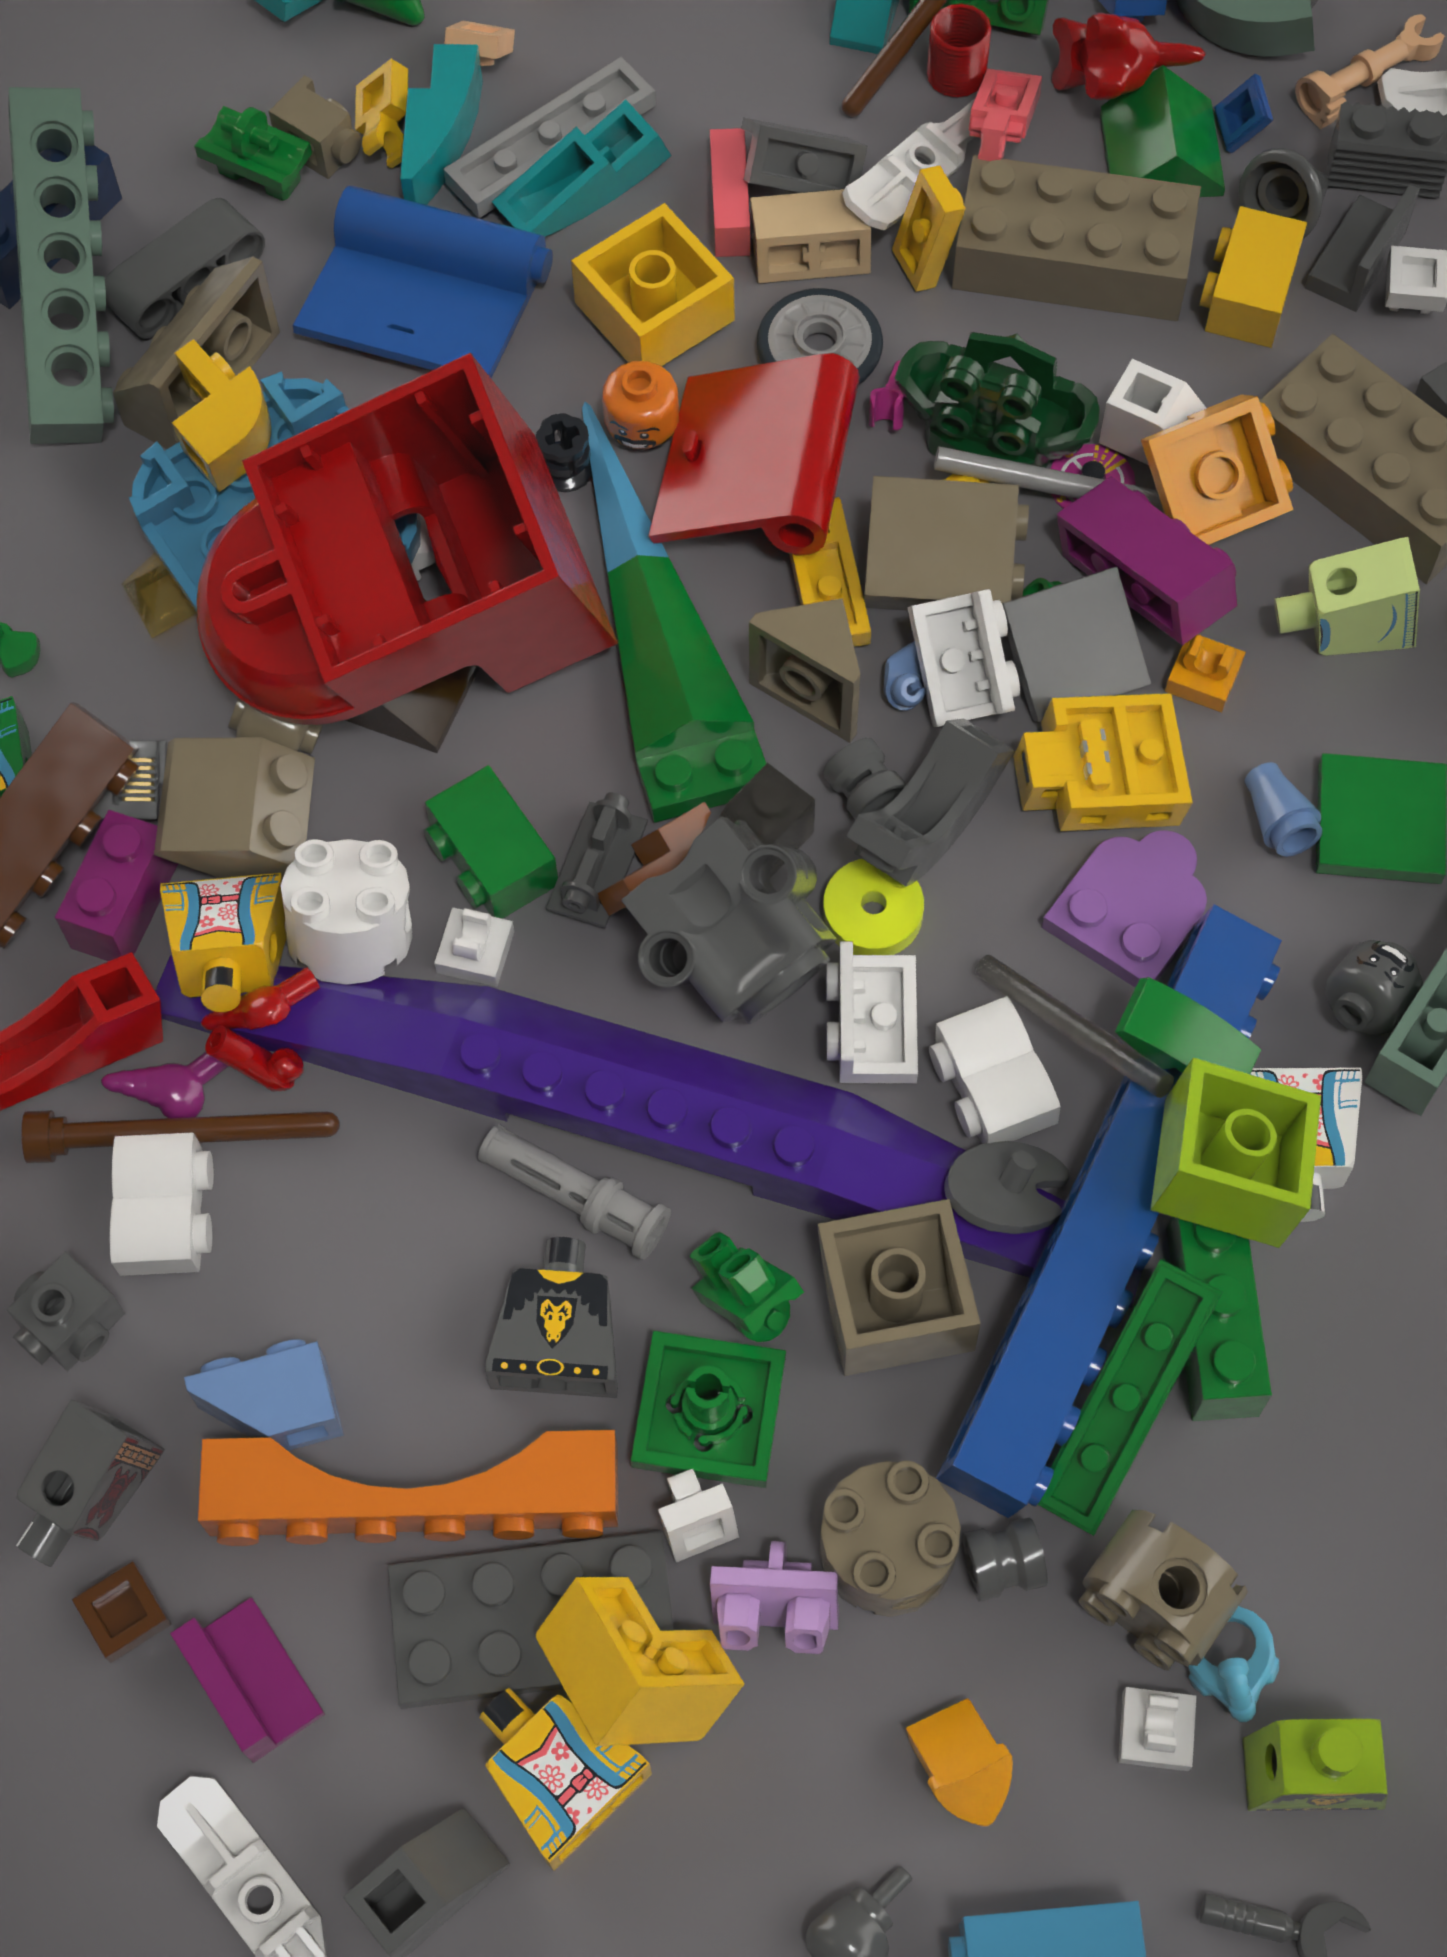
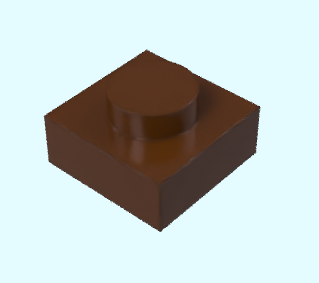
M133 1561L72 1599L101 1652L110 1663L172 1625L138 1566Z

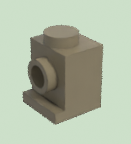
M305 75L269 110L272 127L310 142L312 155L305 163V166L327 179L343 164L352 161L360 149L362 138L358 132L352 129L351 117L347 110L336 100L331 98L324 99L316 94L313 80Z

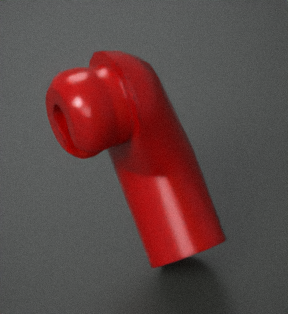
M224 1026L215 1028L209 1035L205 1045L206 1054L237 1070L272 1092L291 1089L294 1086L295 1079H298L304 1071L303 1061L294 1050L278 1048L272 1053Z

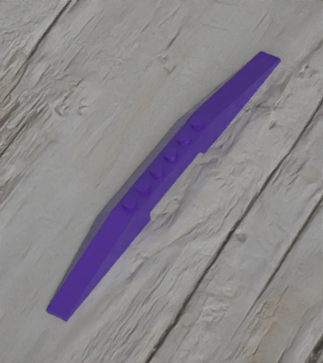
M170 955L155 990L161 1000L162 1019L211 1034L212 1031L206 1030L201 1026V1020L205 1015L211 1013L212 1010L203 1005L201 996L187 997L181 993L173 957ZM279 966L274 977L273 986L278 985L304 968ZM381 976L369 982L348 985L317 979L320 989L291 1006V1011L287 1017L279 1023L252 1030L230 1029L271 1052H275L278 1048H290L304 1062L505 1122L508 1121L511 1114L752 1186L754 1196L834 1220L946 1200L944 1189L946 1175L955 1160L966 1151L854 1093L489 986ZM1041 1188L1036 1189L1039 1194L1057 1203L1062 1209L1065 1203L1064 1200ZM952 1208L965 1259L1030 1278L1055 1223L1035 1232L1020 1234L988 1231L969 1223ZM1136 1269L1133 1270L1125 1289L1133 1293L1129 1308L1133 1306L1142 1271Z

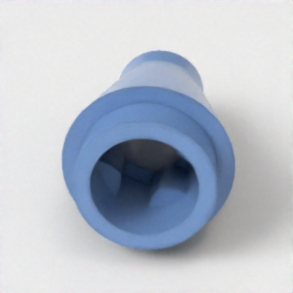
M1268 762L1261 764L1247 774L1245 785L1251 794L1265 845L1275 849L1279 855L1285 857L1300 854L1311 848L1322 835V827L1319 824L1321 821L1320 811L1283 775L1276 763Z

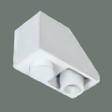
M1132 359L1106 402L1099 443L1149 465L1141 439L1188 420L1187 416L1204 410L1206 407L1185 381Z

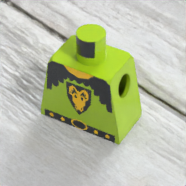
M1379 1719L1279 1720L1243 1738L1248 1811L1383 1810L1386 1807L1388 1795L1381 1721ZM1272 1753H1276L1277 1757L1275 1777L1272 1770Z

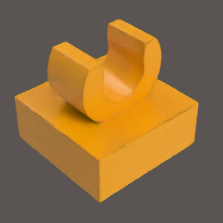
M1196 635L1182 646L1168 678L1165 692L1222 713L1243 664L1246 652L1204 636Z

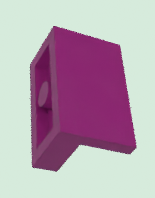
M252 1597L205 1628L195 1618H192L170 1633L239 1748L253 1763L325 1715Z

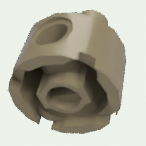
M905 1460L898 1463L885 1461L863 1466L840 1481L825 1501L819 1553L824 1572H835L838 1576V1595L841 1599L854 1607L858 1605L864 1610L874 1611L873 1614L893 1617L918 1611L936 1598L946 1584L958 1554L961 1526L955 1503L938 1479L929 1475L921 1465L913 1461Z
M1132 1510L1085 1576L1082 1583L1086 1591L1078 1602L1086 1612L1101 1623L1113 1626L1117 1622L1137 1637L1134 1648L1157 1667L1168 1671L1175 1661L1184 1666H1198L1247 1595V1588L1245 1585L1240 1586L1236 1584L1232 1589L1231 1585L1238 1576L1235 1570L1214 1550L1187 1530L1170 1522L1162 1533L1149 1526L1156 1514L1146 1510ZM1159 1587H1160V1590H1161V1592H1162L1163 1599L1161 1598V1595H1160V1592H1159Z

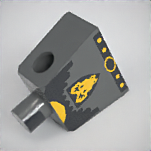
M570 1237L549 1238L546 1241L543 1270L524 1268L513 1270L486 1359L485 1372L490 1389L617 1398L618 1383L608 1277L602 1274L583 1273L586 1244L583 1241Z

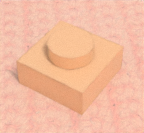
M460 21L446 27L444 44L478 45L481 66L494 65V59L513 52L515 30Z

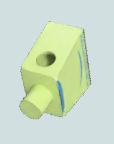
M1408 537L1399 538L1313 561L1309 564V592L1274 598L1279 633L1313 628L1318 652L1325 656L1416 647L1420 589Z

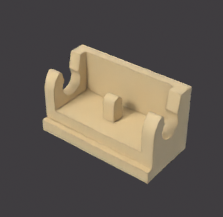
M844 189L750 198L754 229L752 241L758 283L871 273V226L864 223L846 206L842 194Z

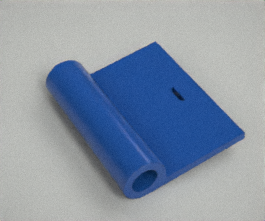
M349 185L342 192L335 212V247L293 323V332L430 370L437 369L471 352L489 377L492 378L537 283H545L548 279L552 266L553 252L551 249L546 248L545 237L537 233Z

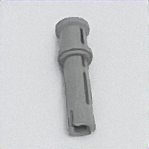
M501 1124L495 1125L489 1131L478 1153V1160L480 1162L493 1166L529 1186L534 1191L581 1215L580 1221L584 1224L586 1230L593 1234H597L599 1231L607 1233L632 1247V1256L640 1260H645L652 1253L666 1230L671 1215L669 1207L663 1204L653 1207L624 1191L623 1182L611 1177L609 1179L604 1177L599 1181L559 1159L554 1154L548 1153L508 1131Z

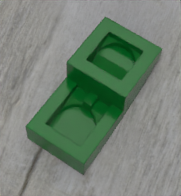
M1150 977L1140 978L1115 1030L1119 1037L1157 1070L1176 1068L1183 1073L1192 1058H1197L1251 1074L1262 1050L1244 1034L1209 1009Z

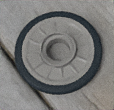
M812 288L792 293L782 298L768 310L758 329L757 350L762 364L817 354H838L852 362L858 369L860 384L870 376L880 360L883 350V335L877 318L859 299L834 289ZM825 333L834 338L835 344L827 350L817 351L809 348L804 340L811 334Z

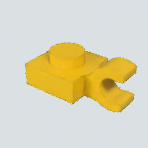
M392 58L356 85L355 130L364 135L362 138L364 153L370 156L383 147L387 154V166L391 169L402 162L404 134L399 129L397 123L406 115L408 93V68Z

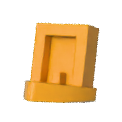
M966 1698L906 1727L911 1747L929 1776L928 1786L941 1805L957 1818L981 1826L991 1825L1001 1811L1008 1795L1012 1780L1013 1761L1006 1745L1003 1743L997 1745L970 1699Z

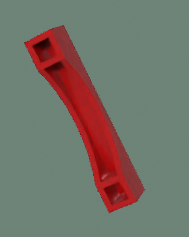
M132 952L72 976L47 1000L17 1022L0 1031V1111L163 1042L161 1000Z

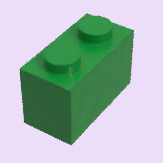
M489 765L425 801L430 826L423 830L425 837L434 853L442 862L451 858L461 872V874L456 876L457 882L463 894L475 909L484 905L492 917L503 919L554 889L558 880L556 858Z

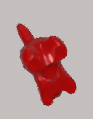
M1098 13L1088 18L1087 24L1062 17L1055 19L1052 25L1053 35L1058 41L1060 50L1058 65L1052 73L1054 88L1065 90L1085 85L1086 94L1091 99L1098 101L1115 99L1120 95L1137 91L1145 83L1152 71L1162 65L1165 67L1185 66L1200 62L1206 55L1204 50L1197 46L1155 41L1138 19Z

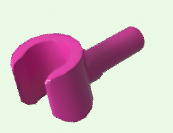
M901 360L895 362L888 384L883 388H877L870 392V427H874L876 421L883 419L893 420V430H899L903 427L905 397L895 383V375Z

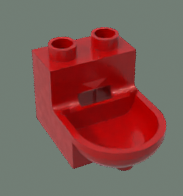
M471 352L242 460L255 499L239 510L222 528L214 540L203 564L197 590L199 636L206 657L219 679L238 698L257 711L284 722L301 725L329 724L353 718L461 668L472 665L481 667L507 693H511L618 644L535 434ZM412 513H418L424 517L436 564L452 592L427 602L424 600L394 521Z

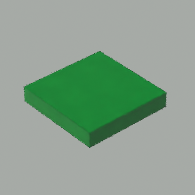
M1322 753L1318 765L1317 809L1321 813L1319 824L1322 827V835L1316 842V873L1442 884L1446 875L1447 764Z

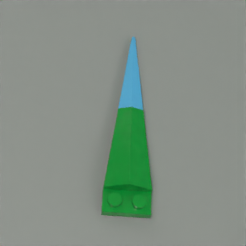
M584 402L582 407L583 420L589 434L590 464L637 771L653 822L679 817L703 802L706 803L708 808H713L771 793L772 778L755 732L754 721L662 543L653 544L649 538L652 523L592 407L587 402Z

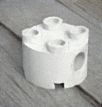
M314 839L308 840L296 848L295 860L287 867L280 885L285 913L287 946L289 955L297 964L298 958L321 981L343 985L369 982L385 975L384 966L392 963L395 958H397L398 965L407 956L413 936L408 904L410 886L406 868L398 860L397 849L391 843L383 840L364 842L351 839L331 842Z

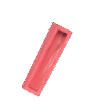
M741 128L710 129L715 257L750 256L748 182L743 180L747 164L745 130Z

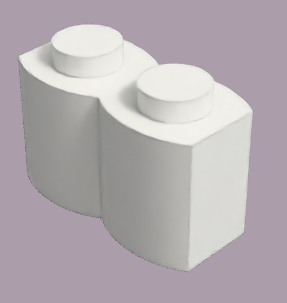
M1008 996L936 1023V1044L929 1046L930 1057L942 1082L952 1080L962 1098L955 1101V1109L959 1122L968 1138L977 1135L982 1144L1015 1141L1058 1124L1061 1108L1058 1097L1044 1066L1033 1050L1021 1018Z
M194 1133L115 1136L112 1155L113 1201L110 1218L111 1264L120 1276L199 1272L201 1253L211 1252L212 1222L209 1213L201 1214L202 1190H212L213 1159L210 1151H202V1147Z

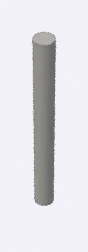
M938 446L934 461V470L1002 484L1019 485L1022 488L1077 499L1104 481V479ZM1122 483L1132 491L1138 490L1143 493L1151 505L1164 513L1157 490Z

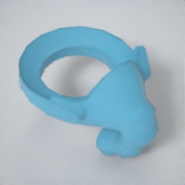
M1238 1606L1228 1622H1237L1245 1625L1253 1633L1256 1639V1648L1252 1657L1248 1661L1243 1658L1226 1659L1220 1662L1218 1667L1212 1665L1203 1657L1198 1666H1188L1190 1671L1188 1678L1192 1686L1200 1694L1218 1698L1228 1708L1232 1718L1239 1722H1247L1256 1714V1703L1263 1687L1275 1681L1279 1672V1659L1275 1655L1273 1636L1266 1622L1253 1611Z

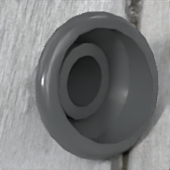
M1271 148L1254 157L1245 168L1240 180L1239 204L1243 207L1307 222L1304 239L1316 226L1320 217L1322 202L1329 186V180L1324 173L1312 166L1304 156L1296 151L1286 148Z

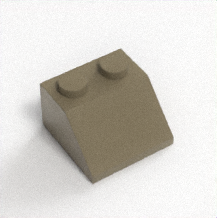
M262 737L172 739L168 742L154 855L218 878L281 873L283 880L287 867L295 860L296 848L307 840L315 758Z
M950 1199L818 1224L830 1316L844 1376L975 1351L981 1323Z

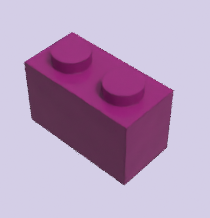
M108 809L55 915V919L71 949L106 961L113 960L130 952L135 955L162 899L160 884L169 883L178 866V863L154 855L157 825Z

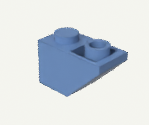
M298 1339L283 1341L269 1347L266 1350L267 1355L243 1362L234 1357L217 1359L203 1365L200 1368L201 1373L184 1377L187 1392L199 1409L250 1438L271 1437L289 1451L344 1436L327 1361L318 1342L306 1344L304 1340Z

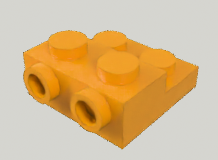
M1238 395L1187 416L1188 420L1141 439L1164 513L1171 519L1177 518L1190 529L1192 534L1208 545L1293 510L1288 494L1293 490L1291 474L1284 461L1279 458L1277 459L1271 439L1275 435L1274 420L1270 410L1263 402L1259 401L1258 396Z

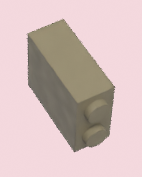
M873 476L864 596L866 608L908 610L910 606L990 589L993 601L1000 600L1001 603L1022 597L1025 564L1014 563L1015 540L1026 541L1029 505L1018 504L1019 485Z

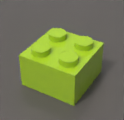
M1192 1058L1165 1099L1151 1210L1280 1248L1311 1207L1321 1095Z

